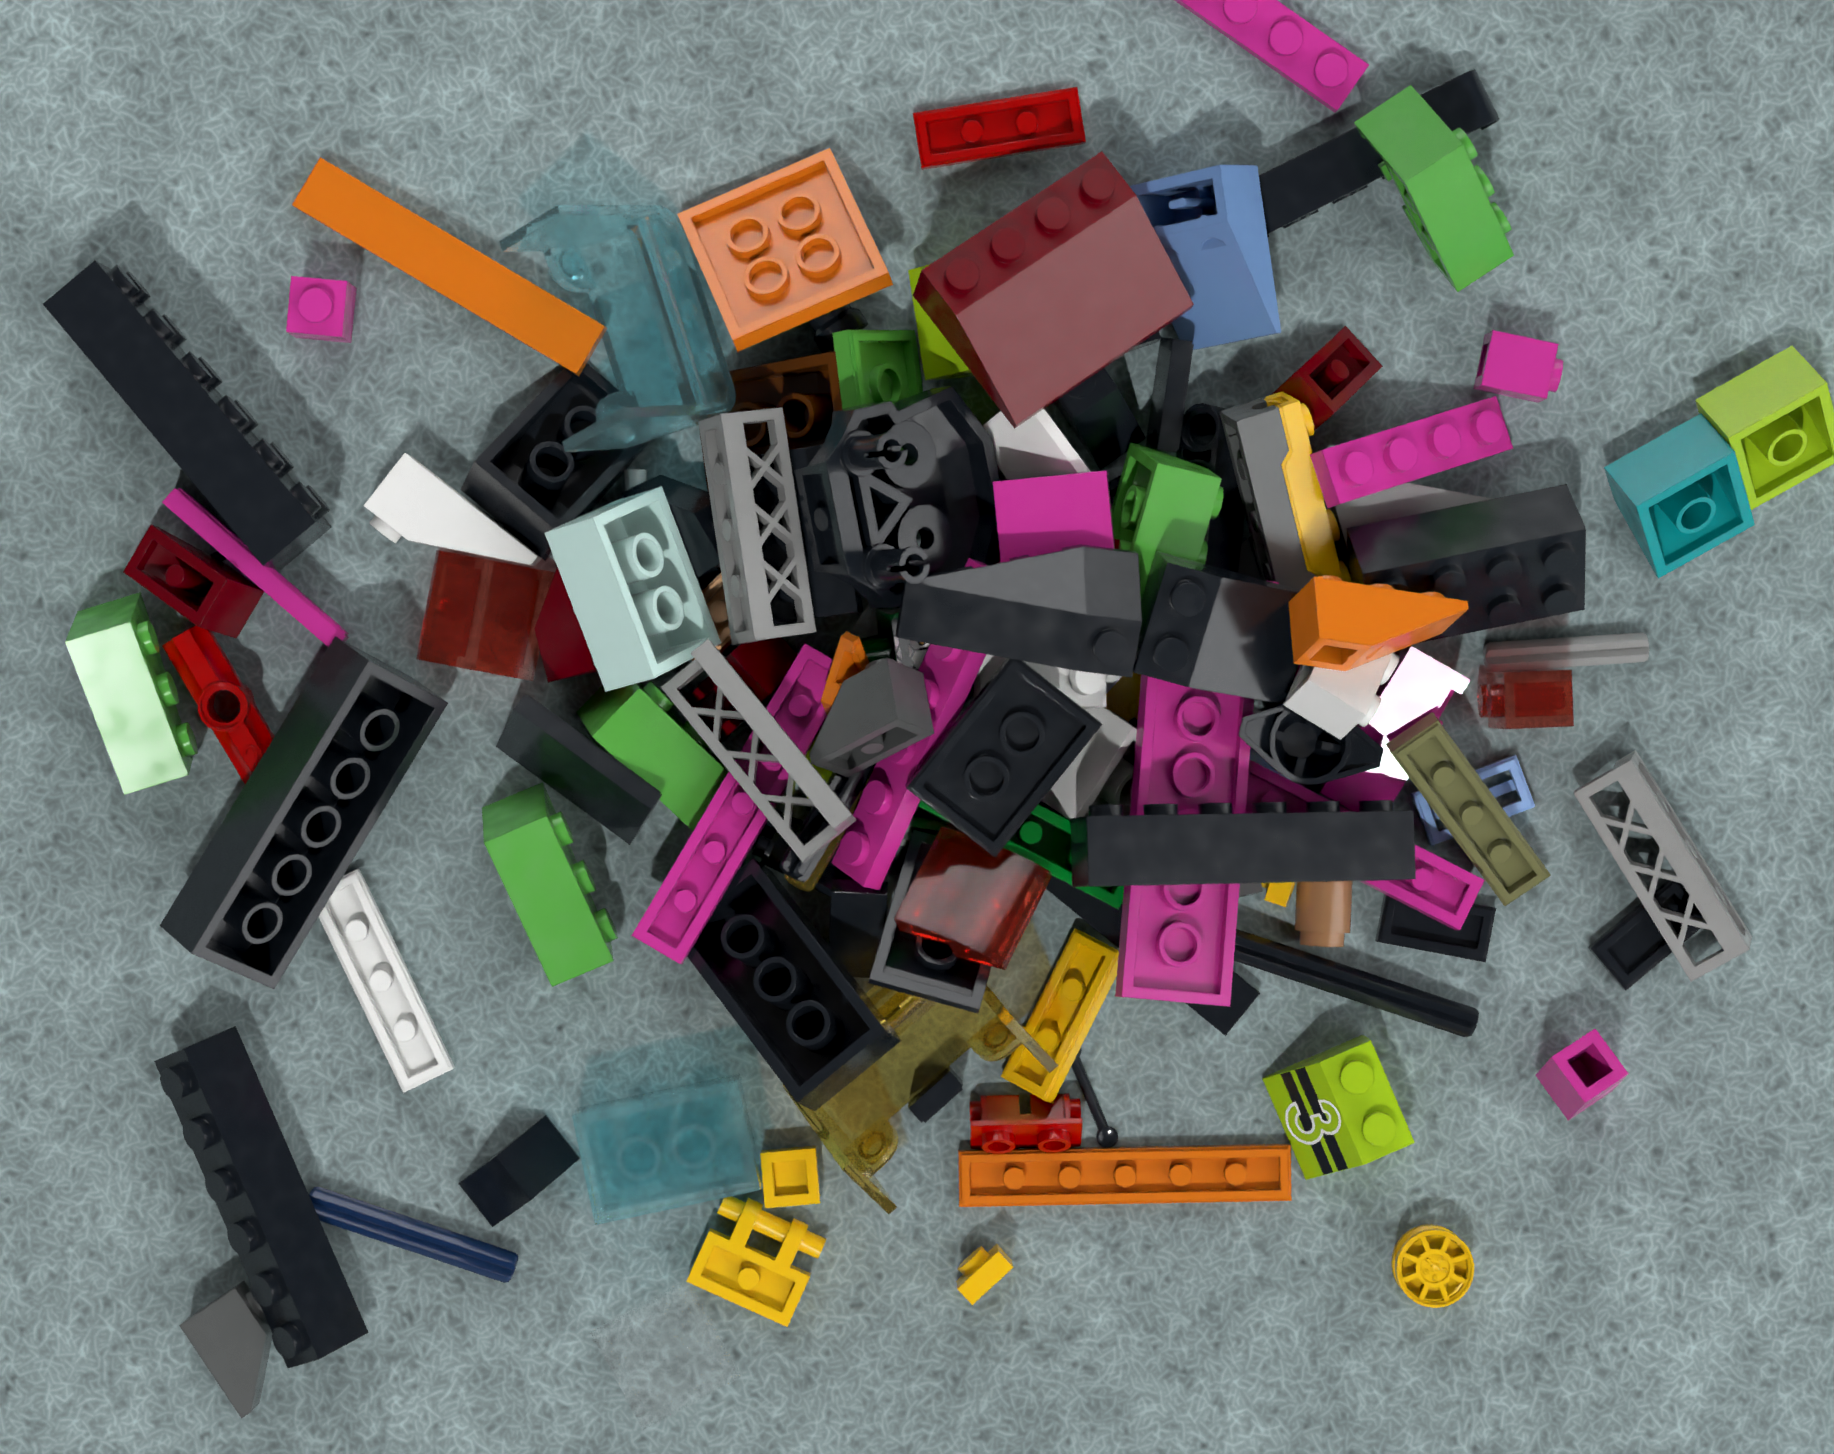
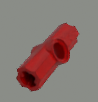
M196 625L172 638L162 647L198 705V713L201 720L207 727L213 730L244 784H246L273 740L274 734L257 708L252 691L246 684L242 683L213 632ZM221 690H228L239 699L240 712L233 721L220 718L214 709V699Z

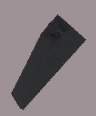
M1080 544L1064 547L1062 551L1033 557L1024 555L1009 558L1010 561L977 568L969 566L928 574L924 581L919 584L903 583L895 633L897 638L1075 671L1132 677L1142 624L1139 556L1136 551Z

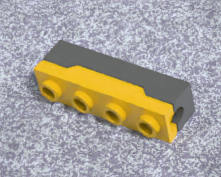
M1281 391L1266 396L1265 399L1260 398L1220 411L1261 580L1279 582L1280 585L1301 590L1314 576L1333 575L1340 577L1343 581L1352 582L1346 565L1343 561H1338L1334 542L1340 539L1339 527L1333 512L1325 507L1322 491L1310 457L1312 449L1309 437L1314 435V424L1307 406L1304 403L1300 404L1299 400Z

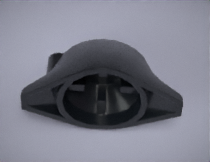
M1284 705L1241 718L1238 736L1278 773L1291 781L1309 785L1321 784L1379 768L1384 750L1357 725L1340 740Z

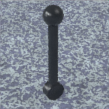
M1080 1048L1071 1067L1098 1128L1096 1133L1098 1144L1103 1148H1112L1118 1142V1133L1115 1128L1107 1124L1080 1060L1082 1051Z

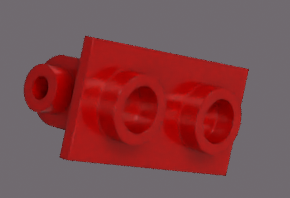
M1069 1093L1057 1094L1053 1103L1046 1102L1030 1094V1113L1020 1114L1019 1095H980V1101H969L970 1149H983L988 1153L1003 1154L1011 1152L1015 1148L1038 1147L1044 1152L1055 1153L1065 1151L1070 1147L1081 1146L1080 1098L1070 1099Z

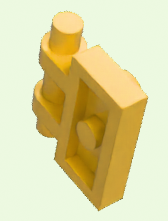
M725 1194L717 1214L737 1222L731 1236H727L712 1228L709 1229L686 1282L788 1327L811 1276V1273L792 1265V1262L798 1250L818 1259L827 1239L808 1231L809 1225L793 1218L792 1222H788L762 1210L763 1204L749 1197L744 1202L729 1194ZM752 1230L782 1243L776 1257L746 1244Z

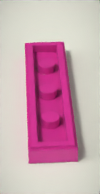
M174 488L162 501L165 506L328 648L335 637L343 641L349 638L347 636L349 633L276 569L263 566L237 535L185 490Z

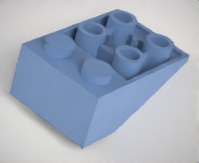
M1216 165L1130 186L1139 199L1194 304L1192 309L1172 322L1179 339L1192 341V344H1194L1193 350L1281 333L1257 165Z

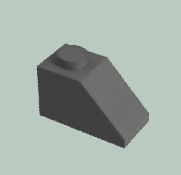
M886 658L870 662L866 665L865 670L844 680L810 752L811 764L842 776L850 777L934 734L923 673L898 663L896 660Z
M242 1281L179 1325L241 1419L251 1413L260 1403L272 1343V1332L261 1306L252 1296L246 1282Z

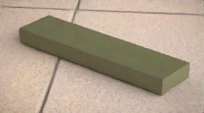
M1433 712L1386 744L1391 754L1504 906H1507L1551 876L1543 862Z

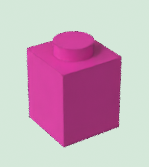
M291 276L286 332L295 338L351 343L356 287L348 281Z
M1495 330L1490 331L1484 336L1473 389L1536 403L1547 399L1548 391H1557L1562 376L1563 360L1556 358L1558 344Z
M1593 1029L1552 1056L1535 1076L1569 1121L1611 1093L1629 1073L1598 1031Z

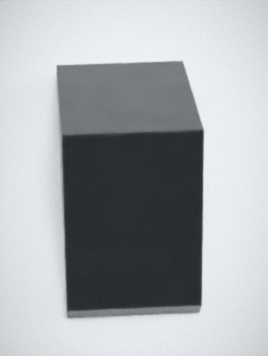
M545 1115L458 1184L493 1227L531 1201L577 1162L580 1157L547 1115Z

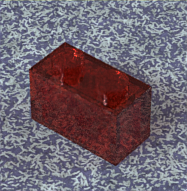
M1572 670L1486 673L1487 684H1479L1478 712L1480 718L1488 717V728L1521 729L1574 726Z

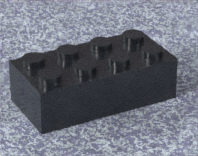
M1567 484L1346 528L1348 570L1352 583L1364 585L1388 584L1396 590L1414 593L1438 592L1443 594L1445 598L1468 601L1469 609L1442 634L1422 642L1585 610L1586 528Z
M754 858L739 869L687 957L795 1101L816 1111L902 1040L774 873Z

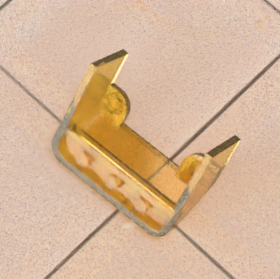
M988 982L978 1014L881 986H873L866 993L902 1041L816 1111L797 1103L783 1085L785 1091L840 1168L888 1214L893 1212L897 1206L874 1174L889 1162L898 1146V1133L889 1119L969 1048H972L981 1059L991 1062L1004 1059L1023 1044L1049 1073L1058 1066L1030 1030Z

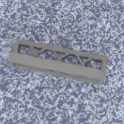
M783 407L724 413L699 421L732 645L816 632ZM767 422L771 446L762 459L747 448L744 424ZM772 461H773V464H774V469H772V468L770 467V464L772 463ZM750 465L754 468L752 474L750 471ZM762 476L776 486L778 491L779 503L770 515L755 504L753 489ZM781 517L783 526L778 523ZM758 521L763 525L760 530H759ZM771 532L786 544L788 558L779 571L770 566L763 558L762 545ZM789 574L791 577V582L786 579L789 576ZM767 578L771 580L769 586L767 584ZM779 589L783 590L794 600L797 623L780 626H774L770 602Z
M707 639L691 652L695 660L661 688L796 855L805 863L857 819L716 646ZM705 670L718 686L715 709L692 707L679 690ZM725 696L737 711L724 710ZM700 716L714 717L713 732ZM723 718L745 720L753 729L751 753L727 751L722 745L720 738ZM760 739L773 755L759 754ZM735 759L750 760L748 775ZM758 761L780 763L788 772L786 796L761 793L755 785ZM796 783L808 798L794 797ZM770 802L785 804L784 820ZM793 805L816 807L830 825L804 845L791 829Z
M1636 750L1616 761L1611 770L1574 791L1575 797L1691 982L1750 950L1752 935ZM1618 781L1630 799L1626 820L1603 814L1592 795ZM1635 809L1645 824L1632 821ZM1611 826L1623 829L1620 841ZM1629 831L1653 836L1660 847L1655 867L1631 860L1625 850ZM1664 856L1674 871L1661 868ZM1640 873L1653 876L1650 889ZM1659 878L1683 884L1689 894L1685 914L1661 908L1654 897ZM1693 904L1696 905L1703 918L1691 916ZM1669 920L1682 923L1679 935ZM1688 925L1712 931L1722 949L1696 963L1684 945Z

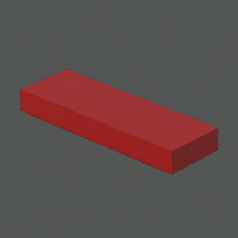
M1077 87L913 113L921 170L1086 143Z

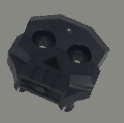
M952 386L931 388L894 404L892 401L867 403L832 412V424L824 444L807 467L795 470L799 496L803 495L804 499L801 501L803 516L808 519V523L805 524L808 540H812L813 544L810 546L814 571L829 573L852 585L868 600L871 608H894L900 606L903 583L919 584L924 581L928 574L964 568L969 558L987 565L994 564L999 540L993 482L1000 481L992 437ZM918 531L921 535L920 545H918L916 541V535Z

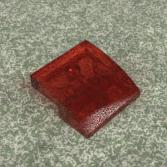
M436 550L416 659L534 681L539 656V646L534 628L551 585L554 572Z
M941 827L894 920L900 931L949 944L956 957L1006 970L1052 876L1049 870L1012 851L1003 848L994 857L966 834Z

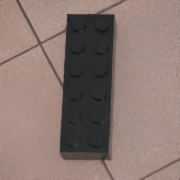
M94 260L44 302L43 305L263 566L282 570L332 528L323 517L330 511L329 507L310 485L305 487L301 482L295 484L287 474L294 468L293 464L273 442L269 444L264 438L259 441L252 433V430L258 426V423L249 411L237 399L233 401L227 395L222 397L215 389L222 383V380L202 357L197 359L191 352L186 354L180 345L187 339L173 321L165 314L161 316L154 308L149 310L144 302L151 296L142 284L129 271L125 273L118 265L110 269Z
M335 637L160 926L191 954L275 989L448 702L409 675Z

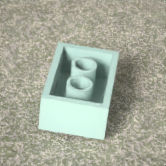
M662 486L613 501L544 533L605 692L657 678L693 659L694 657L691 655V652L707 639L715 646L721 644Z

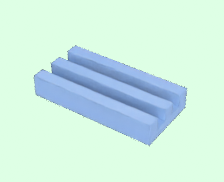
M1516 755L1475 769L1482 780L1509 770L1512 779L1489 787L1495 798L1514 790L1517 791L1520 800L1502 806L1509 817L1535 807ZM1420 791L1411 793L1420 821L1427 834L1426 837L1429 845L1433 846L1454 838L1447 828L1438 830L1435 820L1440 818L1433 809L1430 810L1428 802Z

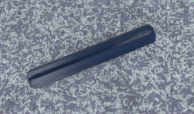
M319 1186L314 1187L309 1193L317 1215L322 1222L503 1283L509 1282L514 1275L518 1263V1255L515 1252Z

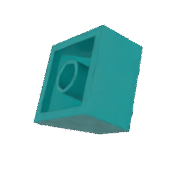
M1702 413L1604 467L1614 501L1658 579L1755 525L1735 451Z

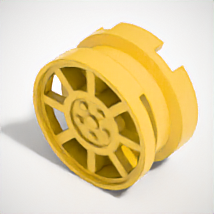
M1434 1224L1420 1225L1407 1231L1394 1247L1391 1258L1393 1276L1398 1286L1414 1302L1431 1308L1445 1307L1461 1299L1470 1288L1474 1277L1473 1257L1467 1245L1451 1230Z

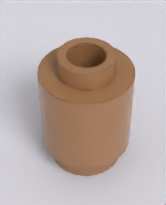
M1353 881L1297 882L1295 930L1300 931V945L1344 947L1345 933H1350Z

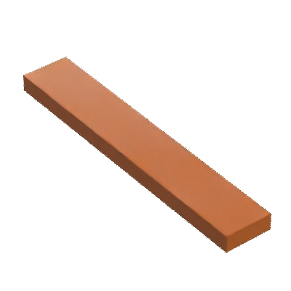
M321 157L292 204L298 210L580 376L608 329L581 311Z
M1290 1144L1069 1148L1055 1153L1033 1148L1014 1149L1003 1154H992L985 1152L983 1149L958 1150L959 1207L1292 1201Z

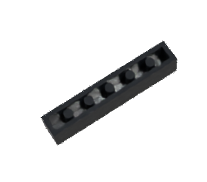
M1393 800L1359 801V812H1340V801L1306 802V813H1287L1286 802L1252 803V813L1233 814L1232 803L1198 804V814L1178 815V804L1143 805L1144 815L1123 816V805H1090L1089 816L1070 818L1072 887L1416 879L1414 811H1394Z
M236 1026L154 1061L160 1074L161 1086L165 1094L171 1099L182 1124L184 1139L193 1150L205 1177L206 1190L219 1209L228 1230L229 1243L234 1251L238 1253L250 1281L252 1296L261 1306L272 1332L273 1344L278 1353L283 1357L287 1368L319 1360L369 1333Z

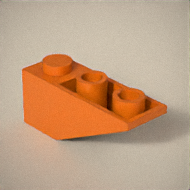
M1333 575L1314 576L1288 602L1294 664L1348 671L1442 634L1469 609L1468 601L1445 598L1443 594L1438 592L1414 593L1396 590L1388 584L1364 585L1346 582L1340 577Z

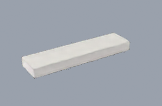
M360 869L344 875L320 913L319 919L404 1093L454 1069L455 1066Z

